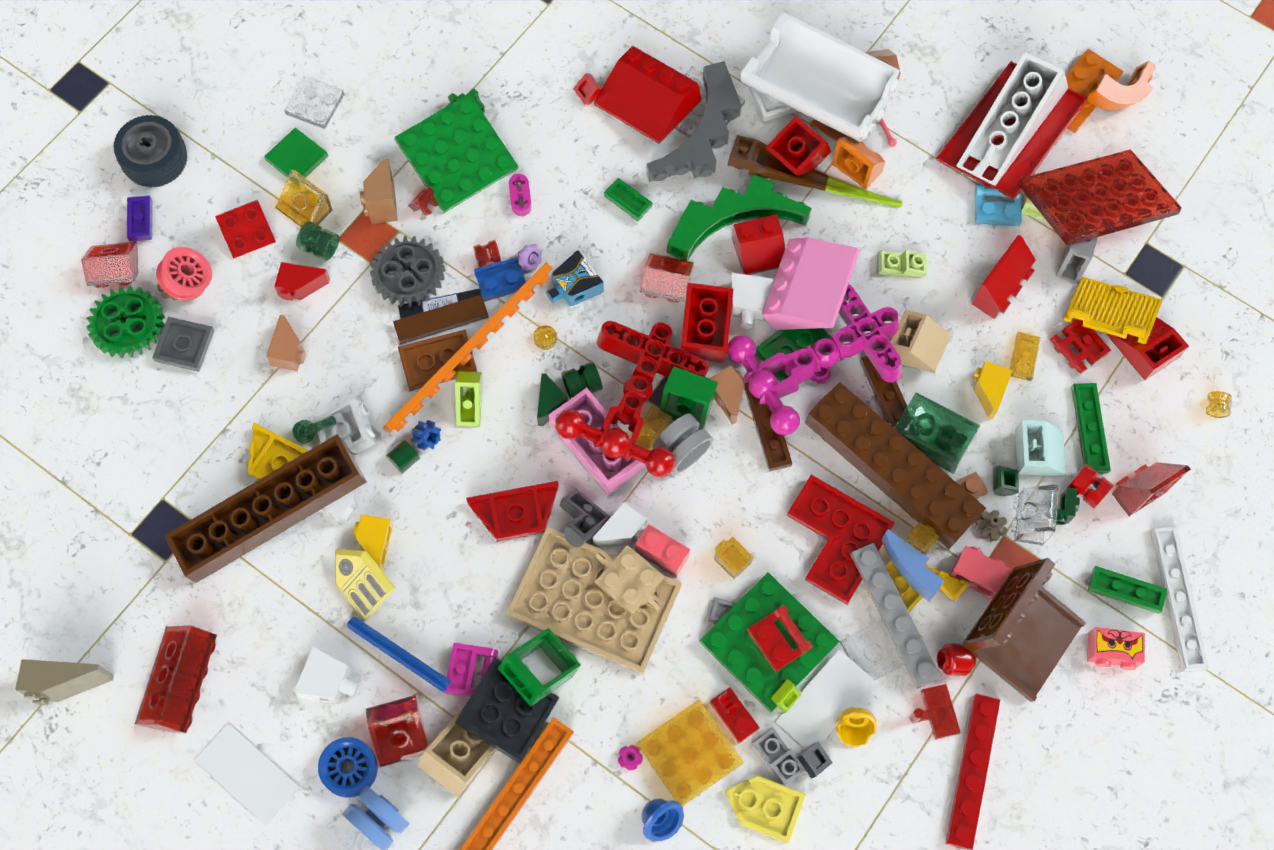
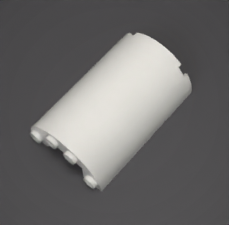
M782 13L772 27L770 41L757 59L751 57L742 70L741 82L861 142L867 136L870 137L876 127L875 121H881L886 111L883 107L890 93H894L900 83V80L897 79L900 70L788 14Z

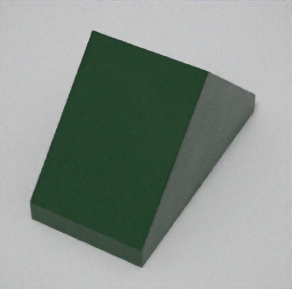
M541 373L537 413L538 426H544L549 422V414L568 401V397L547 374Z

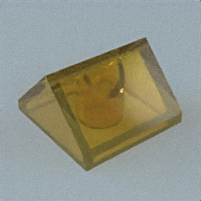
M291 170L275 208L310 233L333 209L325 192L297 171Z

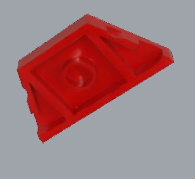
M558 481L467 497L466 500L469 507L497 542L545 532L559 484Z

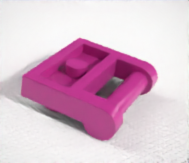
M453 643L447 678L451 683L444 693L470 698L475 691L472 688L477 657H485L481 674L482 679L494 658L498 657V650Z

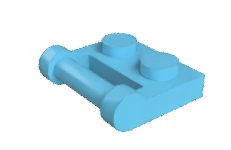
M976 184L975 224L1020 227L1022 223V191L1015 199H1012V202L983 200V196H1007L990 187Z

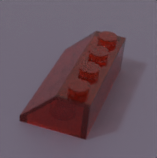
M192 625L166 626L135 721L136 725L171 733H187L188 728L192 724L195 704L200 698V688L203 679L208 673L207 666L210 656L215 650L216 634Z

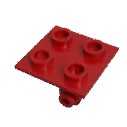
M258 200L215 216L233 259L276 242Z

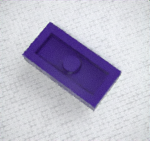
M150 195L127 197V239L129 242L152 240V198Z

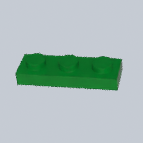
M1095 566L1092 570L1087 590L1157 614L1163 611L1167 593L1166 588Z

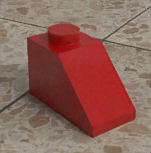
M281 262L274 287L278 296L282 299L289 301L293 299L302 300L329 284L330 278L327 270L323 268Z

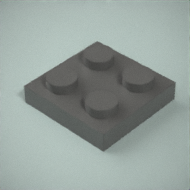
M168 316L152 358L155 362L199 372L215 330L212 326Z

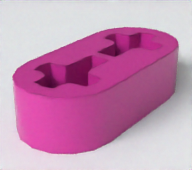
M515 174L509 179L511 208L515 215L525 216L530 213L532 207L529 181L525 175ZM517 182H521L522 191H517ZM523 198L524 207L519 208L518 199Z

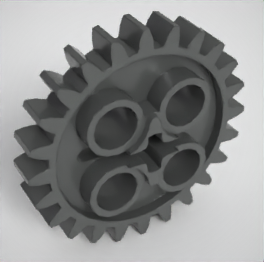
M404 236L403 242H399L395 238L394 245L387 241V249L379 248L381 255L374 254L376 262H371L370 264L373 269L370 271L371 278H373L371 281L373 286H376L377 294L382 293L383 300L389 298L391 304L398 300L400 307L403 306L404 302H408L409 307H412L413 301H416L418 305H421L422 298L430 301L428 294L436 296L435 288H442L440 281L445 280L443 257L440 256L438 249L433 250L432 243L426 246L425 239L418 243L416 236L411 241H408L407 237ZM405 255H411L410 258L403 259ZM422 268H428L427 271L420 272ZM389 271H396L392 275L387 274ZM406 284H413L410 288L404 287Z

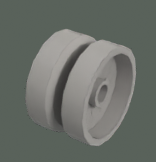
M690 413L681 416L661 432L652 445V449L663 447L673 453L676 460L675 469L673 470L674 474L683 472L699 460L710 448L714 440L705 429L698 430L700 423Z

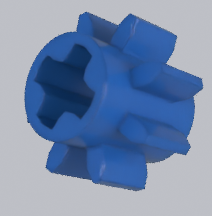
M427 420L426 423L418 421V425L412 429L413 438L411 441L417 443V447L425 450L426 447L434 449V446L441 441V429L435 427V422Z

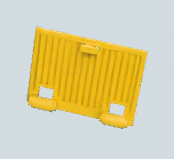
M1081 277L1063 320L1071 322L1073 318L1083 321L1082 326L1125 339L1130 334L1139 337L1138 343L1146 344L1163 299L1131 291L1127 287L1120 285L1114 286Z

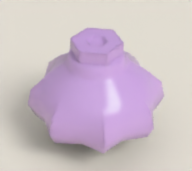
M536 244L525 245L518 252V264L526 272L536 270L542 262V251L538 249Z

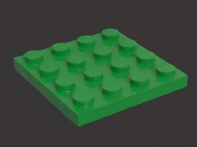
M470 93L394 137L397 145L443 214L518 170L519 167Z
M769 572L699 640V643L770 713L777 707L771 697L788 679L797 686L840 642ZM785 605L789 611L787 614L805 640L810 641L813 648L782 669L774 672L747 630ZM780 619L776 620L774 624L794 651L798 648L797 644Z

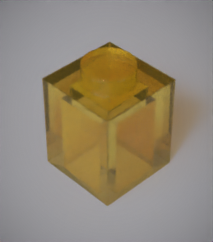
M733 536L728 541L722 540L714 549L716 551L714 560L734 580L751 565L753 556Z

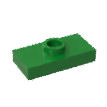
M617 178L604 192V197L637 221L653 207V202L620 178Z

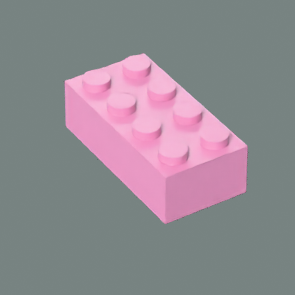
M585 388L550 413L549 424L556 432L555 418L563 410L572 409L582 414L586 424L601 430L608 412L588 388ZM610 424L608 430L612 428L621 429L618 424ZM559 436L607 496L645 469V463L633 458L626 461L624 456L618 459L607 457L603 454L600 447L594 448V442L579 436L576 439L568 440Z

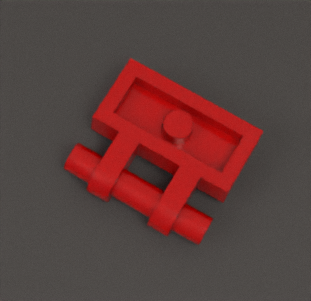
M1076 319L1061 331L1066 337L1062 340L1055 334L1050 338V341L1054 344V349L1057 353H1062L1069 361L1068 365L1072 369L1075 368L1079 374H1082L1088 369L1082 361L1086 359L1093 366L1107 356L1111 349L1093 329L1082 326L1083 321ZM1072 344L1080 353L1075 355L1068 346Z

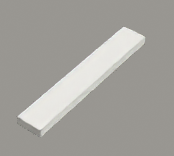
M1177 526L1152 528L1150 532L1163 588L1167 589L1166 603L1182 672L1207 670L1209 664Z

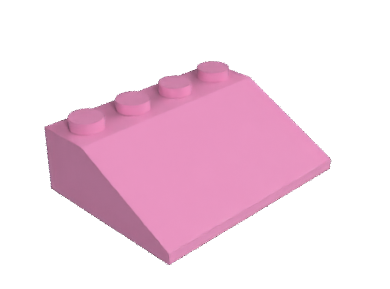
M809 237L789 239L761 315L775 330L833 328L860 250L857 247Z

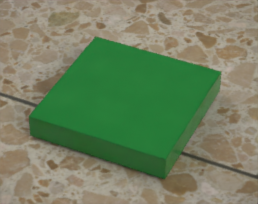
M295 127L264 158L298 186L328 157V153Z

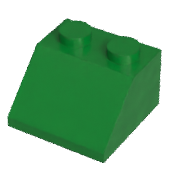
M673 367L664 387L659 416L675 421L681 416L690 413L700 423L698 430L704 429L716 394L718 382L690 373L687 370Z

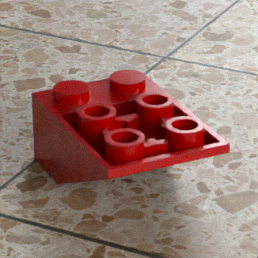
M1158 317L1155 319L1146 344L1138 343L1139 337L1130 334L1125 339L1105 333L1144 381L1180 358L1189 348V345L1180 334Z

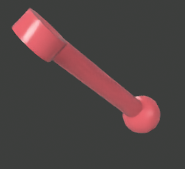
M882 118L880 124L888 138V145L894 147L897 144L896 139L892 138Z

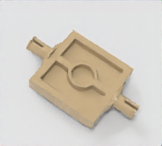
M627 545L613 559L603 550L596 554L595 558L606 567L604 572L595 581V584L632 616L647 602L657 609L658 612L661 610V607H664L665 603L654 594L657 587L665 579V576Z

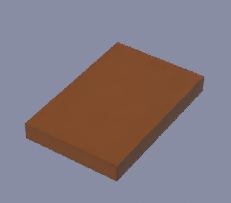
M466 329L398 347L409 391L422 388L468 341ZM474 357L464 366L459 363L454 368L457 373L449 381L457 378L458 371L477 372Z

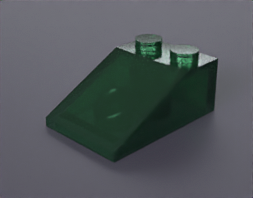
M916 392L894 429L937 466L955 474L974 441L980 425Z

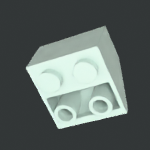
M1022 420L1015 429L1018 475L1066 476L1063 430L1047 421Z

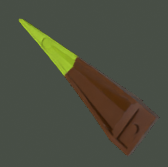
M736 135L728 160L729 166H733L736 169L749 170L750 175L902 207L903 202L856 187L815 169L796 176L765 149L767 146L765 143L757 139Z

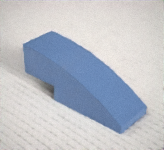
M888 529L882 538V543L893 565L904 580L919 595L930 602L945 580L924 566L929 557Z

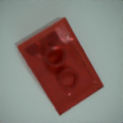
M1156 462L1149 467L1145 464L1134 472L1136 475L1131 479L1126 476L1116 483L1117 488L1112 495L1130 517L1166 494L1191 468L1188 465Z

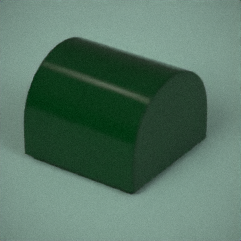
M406 440L401 441L386 454V458L402 474L420 459L419 454Z
M1000 465L994 467L993 493L1000 496H1011L1019 493L1018 470Z

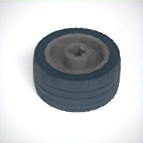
M143 115L127 122L116 134L113 145L115 157L122 171L132 182L143 187H160L171 183L183 172L187 161L186 145L178 129L167 119L156 115Z

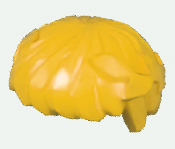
M850 707L843 710L836 720V731L840 741L844 745L851 747L866 745L872 734H876L877 719L869 710L862 707Z

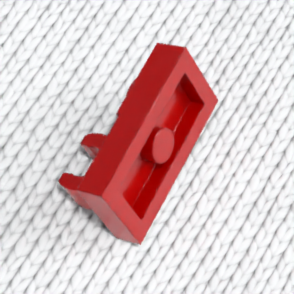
M731 687L710 700V705L738 744L760 729Z

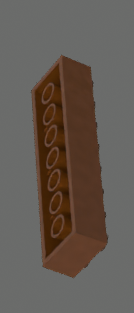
M840 381L808 413L805 424L946 548L950 549L985 511V506Z
M336 434L164 536L184 576L197 583L367 483V480L346 442Z

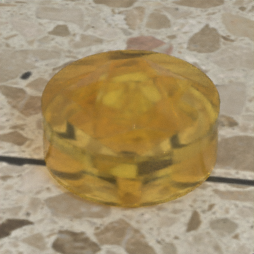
M548 325L538 327L534 332L535 345L543 350L553 348L557 342L555 329Z

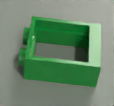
M547 628L506 655L498 669L530 706H533L570 680L581 664L577 661L575 655L570 653L562 644L559 637ZM539 648L562 672V674L544 686L521 661Z

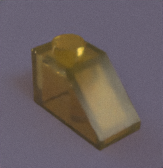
M919 522L905 541L924 555H927L939 536L932 527Z

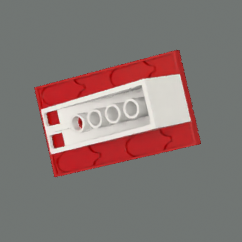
M1024 52L1018 64L1010 61L936 159L944 165L963 173L965 176L971 177L985 186L1015 199L1032 175L1035 174L1051 149L1057 144L1069 125L1072 124L1088 101V97L1068 88L1063 69Z

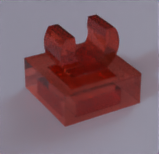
M429 186L422 189L408 206L414 212L421 209L424 215H430L432 212L428 209L427 204L430 203L433 207L438 206L435 198H431L435 191Z

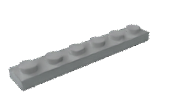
M872 543L853 551L851 557L916 688L918 689L939 680L941 675L875 544Z

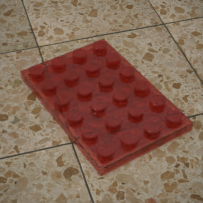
M1131 149L1020 178L1018 186L1066 246L1179 215L1182 209Z

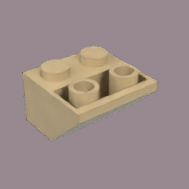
M905 310L899 322V330L892 337L890 343L900 356L901 365L935 373L949 343L951 334L928 315Z

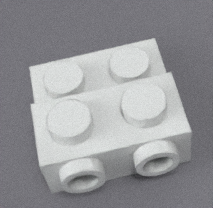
M354 398L313 419L321 443L338 434L346 442L351 453L356 454L377 443L375 440V436L378 435L377 430L372 423H369L367 418L370 415L369 408L364 402Z

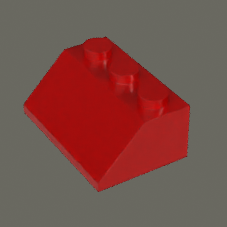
M1018 235L981 284L972 302L973 306L994 319L999 313L1004 314L1011 304L1008 301L1010 297L1016 298L1023 288L1020 285L1023 280L1028 281L1035 271L1032 266L1036 259L1022 236Z
M687 283L680 348L705 361L724 363L728 352L733 288Z

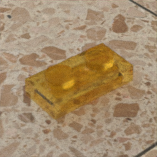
M653 406L650 407L643 418L644 424L635 443L650 451L656 438L668 427L672 420L671 416Z

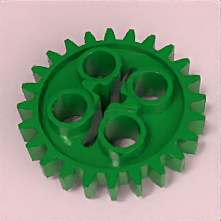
M129 285L127 291H124L122 286H119L118 293L110 289L109 297L102 294V302L94 301L97 309H89L94 316L86 318L90 323L86 326L88 331L91 332L88 335L97 348L100 347L103 353L108 351L111 357H114L117 353L123 359L125 353H127L130 358H133L134 351L142 355L141 348L145 347L150 350V342L158 343L155 335L161 336L162 332L159 328L165 326L162 321L165 318L162 306L158 303L155 296L152 297L148 290L143 292L141 287L134 291L132 286ZM140 307L139 310L133 312L135 308ZM117 311L115 315L110 316L112 312ZM138 328H143L140 332L135 333ZM119 332L117 336L112 337L114 333Z

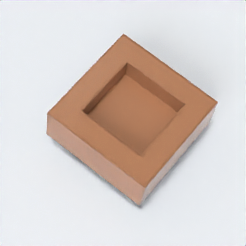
M977 472L956 481L975 499H979L988 493Z

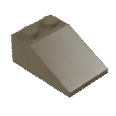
M21 659L15 690L23 694V698L33 700L32 703L48 705L49 701L59 702L113 681L114 675L99 664Z

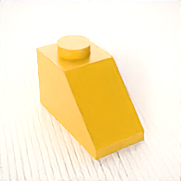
M985 361L982 368L977 367L972 380H975L976 383L973 390L987 417L993 419L1000 407L1012 370Z
M361 514L360 521H356L354 525L353 535L356 536L363 551H367L383 571L393 525L388 518Z

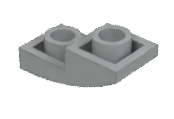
M773 727L751 742L785 786L805 771L793 751L788 749Z

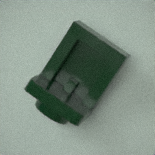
M1066 488L1061 494L1060 509L1051 508L1046 514L1045 520L1052 521L1056 525L1069 524L1075 517L1080 505V499L1076 497L1077 489Z

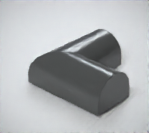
M577 488L562 498L559 505L574 518L564 529V537L573 547H581L597 534L611 517Z

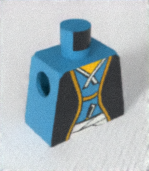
M577 250L551 274L554 287L546 291V295L552 303L564 298L570 306H574L603 293L604 282L579 250Z

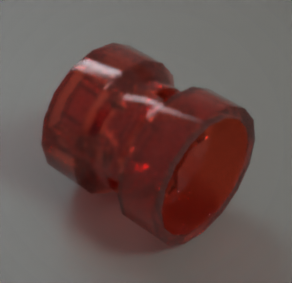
M495 240L489 241L483 246L480 244L473 246L479 268L486 266L490 262L494 264L501 262Z

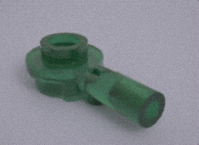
M330 416L314 423L309 420H301L293 426V436L300 443H309L315 437L316 432L335 425L336 419L334 416Z

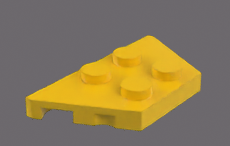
M254 423L252 425L253 438L252 443H250V460L248 461L247 473L249 476L260 480L308 450Z

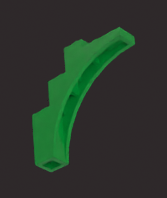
M754 175L743 196L733 189L722 187L712 208H709L703 202L690 200L667 243V254L688 262L696 248L709 236L721 228L739 221L777 214L778 219L789 220L806 226L810 219L812 208L804 202H797L788 198L783 193L774 192L775 183L767 178Z

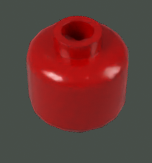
M946 643L937 653V665L946 675L967 676L976 665V657L971 651L961 645L962 643Z

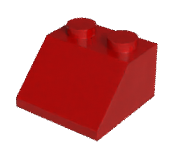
M796 115L765 147L768 152L796 176L817 168L832 152L828 142Z
M777 214L733 224L731 238L743 274L751 275L779 268L785 252V242Z

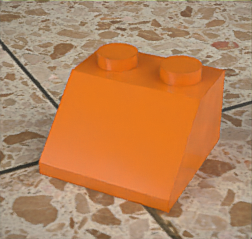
M846 136L837 141L832 165L866 190L882 173L886 161L880 154L867 148L862 141L858 142Z

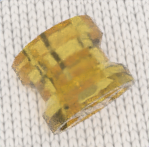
M1223 391L1208 393L1207 401L1209 405L1206 407V414L1215 418L1228 417L1231 413L1229 404L1232 402V395Z

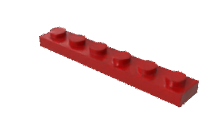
M977 693L973 697L945 844L965 850H973L1000 699Z

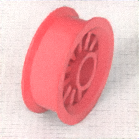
M176 247L169 250L158 264L156 278L160 287L169 296L178 300L189 301L201 296L205 288L208 287L212 280V269L207 259L198 251L188 247Z

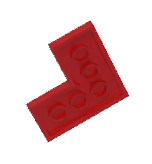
M812 474L786 515L828 540L807 574L805 581L848 605L862 581L851 553L872 543L875 544L879 552L883 545V536L888 529L891 531L895 524L894 521Z

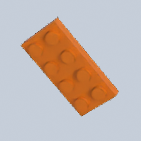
M1087 49L1066 74V80L1069 89L1085 96L1093 80L1107 74L1117 82L1124 71L1090 49ZM1087 101L1067 129L1076 133L1095 110L1096 106Z

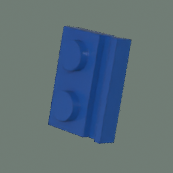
M518 257L474 269L484 302L516 293L526 283L521 266L518 264Z

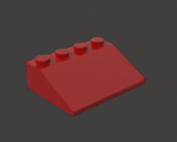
M632 45L618 59L604 83L602 91L596 97L594 105L660 144L702 99L697 82Z

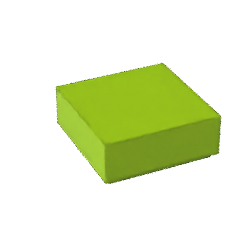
M787 679L771 699L781 711L787 713L800 698L801 693Z

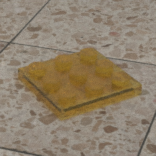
M700 700L637 742V746L673 799L679 802L682 807L744 763Z

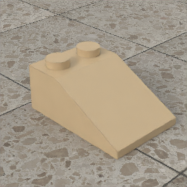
M462 710L424 751L418 764L420 769L457 797L473 781L496 750L455 724Z

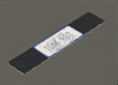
M480 289L429 299L430 301L421 300V305L413 302L412 307H409L408 303L403 304L402 307L398 305L400 318H406L481 295Z

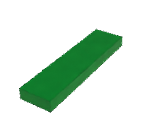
M1097 383L1073 384L1071 389L1084 467L1088 464L1098 474L1109 473L1111 467Z

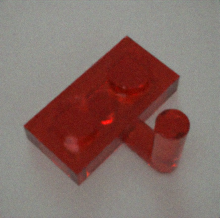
M947 684L922 689L921 695L926 710L915 709L910 714L909 720L912 723L929 720L935 740L959 735L961 731Z

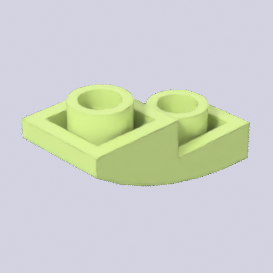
M881 250L877 254L878 274L900 277L927 275V256L924 253L906 250L900 254Z

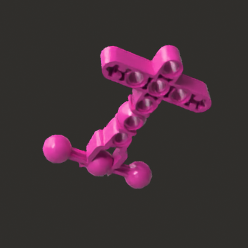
M848 284L839 310V315L847 326L838 330L835 335L831 334V339H820L813 344L812 348L809 345L807 349H799L787 355L777 353L760 363L759 366L754 357L756 353L754 341L749 336L738 335L729 341L727 354L734 363L743 364L747 371L744 378L749 380L748 388L750 393L755 398L760 399V404L766 403L772 412L770 416L771 428L779 435H791L798 429L800 417L793 407L783 405L780 398L798 391L799 384L812 377L816 371L820 372V367H832L838 362L839 358L842 361L844 358L852 357L864 351L884 381L896 382L900 379L902 374L901 358L888 340V338L897 334L899 330L898 312L894 308L884 307L870 313L855 289ZM784 370L790 377L778 383L773 373Z

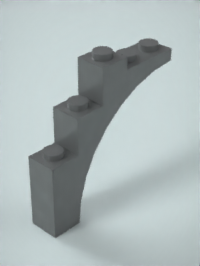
M725 61L704 66L702 79L706 90L707 104L700 124L690 138L678 149L663 158L647 163L646 176L649 182L662 181L673 175H684L688 171H692L694 178L700 176L707 177L715 173L717 161L712 148L719 149L728 144L729 131L725 120L732 121L740 117L742 106Z

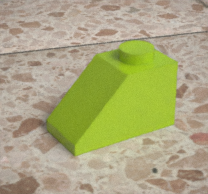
M458 371L455 381L456 426L480 427L482 372Z

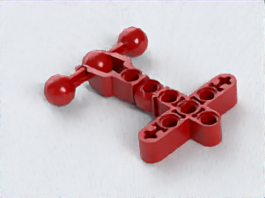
M606 321L601 326L598 334L597 346L603 351L636 364L633 374L624 382V396L618 406L610 407L601 430L586 424L582 414L572 409L563 410L555 418V430L564 439L573 440L580 436L594 442V448L600 447L603 454L609 458L618 459L624 456L626 461L633 458L645 463L648 473L654 477L663 478L669 476L675 469L676 464L675 457L670 450L657 447L650 451L635 444L644 424V420L640 416L643 404L652 396V382L656 373L669 378L673 367L705 377L709 370L708 363L698 356L669 345L672 329L666 323L658 322L654 324L648 336L617 322ZM618 421L623 425L628 424V430L632 432L631 438L622 429L612 428L608 430L610 424H617Z

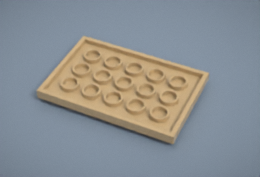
M547 527L508 608L506 616L542 632L549 628L559 639L643 675L682 583L665 576V579L657 587L654 594L665 603L664 607H661V610L658 612L657 609L647 602L632 616L595 584V581L604 572L606 567L595 558L596 554H599V551L602 549L588 543L583 544L581 547H573L566 541L564 533ZM604 551L612 559L616 557V555Z

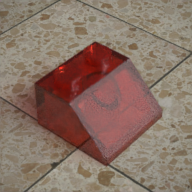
M137 241L91 246L81 259L87 286L104 288L114 283L125 286L135 281L138 275Z
M650 253L644 265L639 293H644L645 296L650 298H657L658 296L667 298L668 301L674 303L685 302L687 283H690L694 262Z
M416 695L366 708L367 726L380 767L422 756L429 747Z

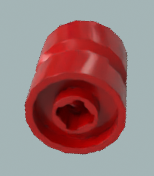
M1086 464L1067 488L1077 489V496L1083 495V501L1094 509L1114 485L1104 477H1097L1098 472ZM1092 484L1096 490L1093 491L1088 487Z

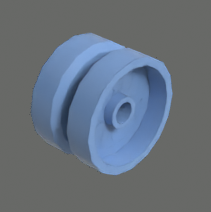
M366 786L358 795V798L368 808L367 811L364 813L357 805L350 804L342 815L378 848L388 850L394 841L383 829L388 826L396 834H402L410 823L398 813L399 810L383 795L379 796L370 787Z

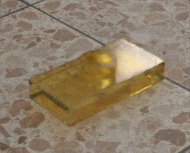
M1022 332L1016 334L1010 364L1012 377L1028 381L1033 379L1041 337Z

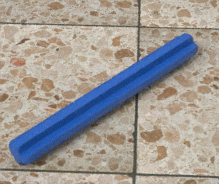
M353 616L349 620L347 628L440 691L445 692L451 683L448 678L357 617Z

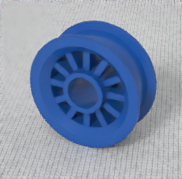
M352 737L340 738L330 743L323 750L318 762V774L323 785L333 794L344 798L356 797L366 786L371 787L378 772V763L373 751L366 743ZM346 749H349L348 755L345 753ZM339 752L341 753V758L336 756ZM333 758L337 760V763H331ZM348 761L354 762L352 772L344 774L342 772L343 765ZM363 764H367V767H360V766L363 765ZM359 772H365L364 776L362 777ZM357 777L360 781L356 783L354 778ZM349 779L352 784L351 786H347Z

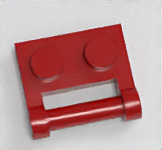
M785 605L747 630L774 672L782 669L813 648L810 641L805 640L787 614L789 611ZM780 619L797 644L798 648L794 651L774 624L776 620Z

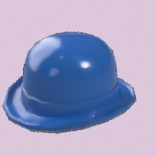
M661 798L649 801L644 806L641 814L644 824V836L651 841H664L674 836L682 826L684 811L680 803L674 800L666 801Z

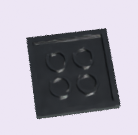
M495 657L455 721V724L520 764L560 697L551 692L533 706H530L498 669L502 661Z

